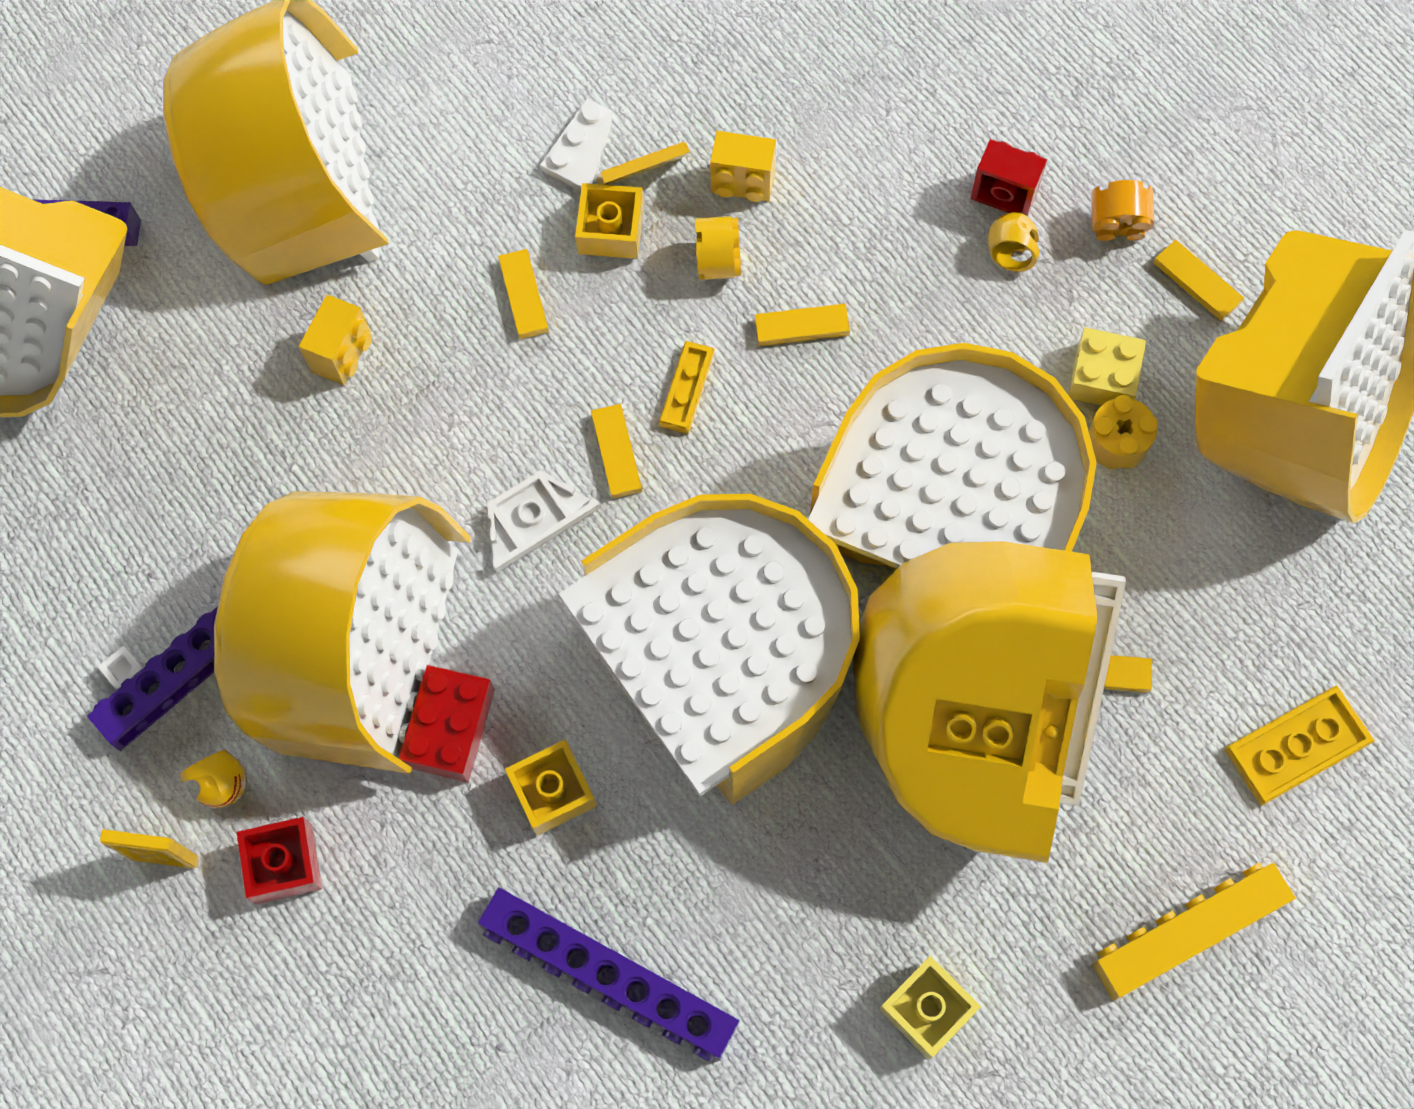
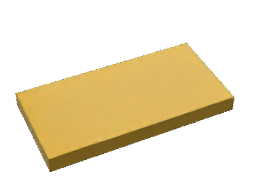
M1336 685L1232 743L1224 751L1259 805L1263 806L1369 746L1375 740L1340 688Z

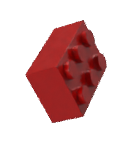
M427 665L399 759L412 767V770L469 783L495 692L491 680Z

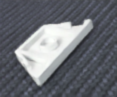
M542 470L487 503L494 569L496 572H499L600 509L599 502L594 498L589 499L576 492L575 488L566 483L556 481L553 476Z

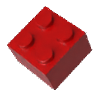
M990 139L977 167L970 199L1007 213H1022L1028 217L1039 191L1048 159L1041 157L1035 152H1026L1012 147L1007 142H998Z
M305 817L236 832L246 899L254 904H260L322 890L313 826Z

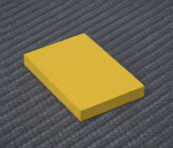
M683 141L603 170L597 176L596 182L597 184L611 185L680 160L690 153L688 145Z
M102 829L99 840L101 844L131 861L191 869L197 867L199 856L171 838Z

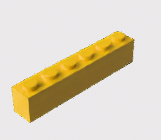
M1260 862L1242 872L1245 878L1237 883H1234L1231 878L1213 888L1216 894L1207 900L1202 894L1184 904L1187 911L1176 916L1174 911L1165 914L1155 920L1158 927L1149 932L1144 927L1126 936L1129 943L1118 949L1114 943L1099 951L1097 955L1100 959L1093 963L1092 966L1113 1002L1297 899L1274 862L1264 868Z

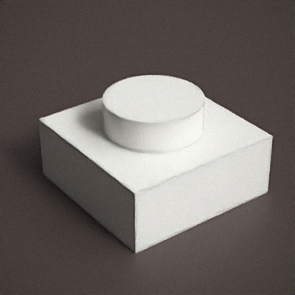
M124 646L98 666L116 690L121 687L120 684L125 679H131L143 669L142 665Z

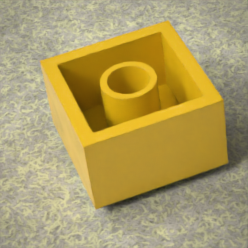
M716 130L710 160L711 193L726 198L735 196L747 198L753 202H770L776 169V139Z
M582 183L575 234L579 255L638 259L644 212L642 187Z
M327 294L298 347L312 373L345 386L348 378L353 377L356 373L358 359L362 352L367 351L369 348L372 334L359 306Z
M566 739L505 768L537 836L597 807L594 796Z

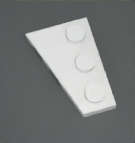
M587 98L540 164L541 171L580 192L582 183L594 184L600 167L602 151L605 148L613 119L612 111Z

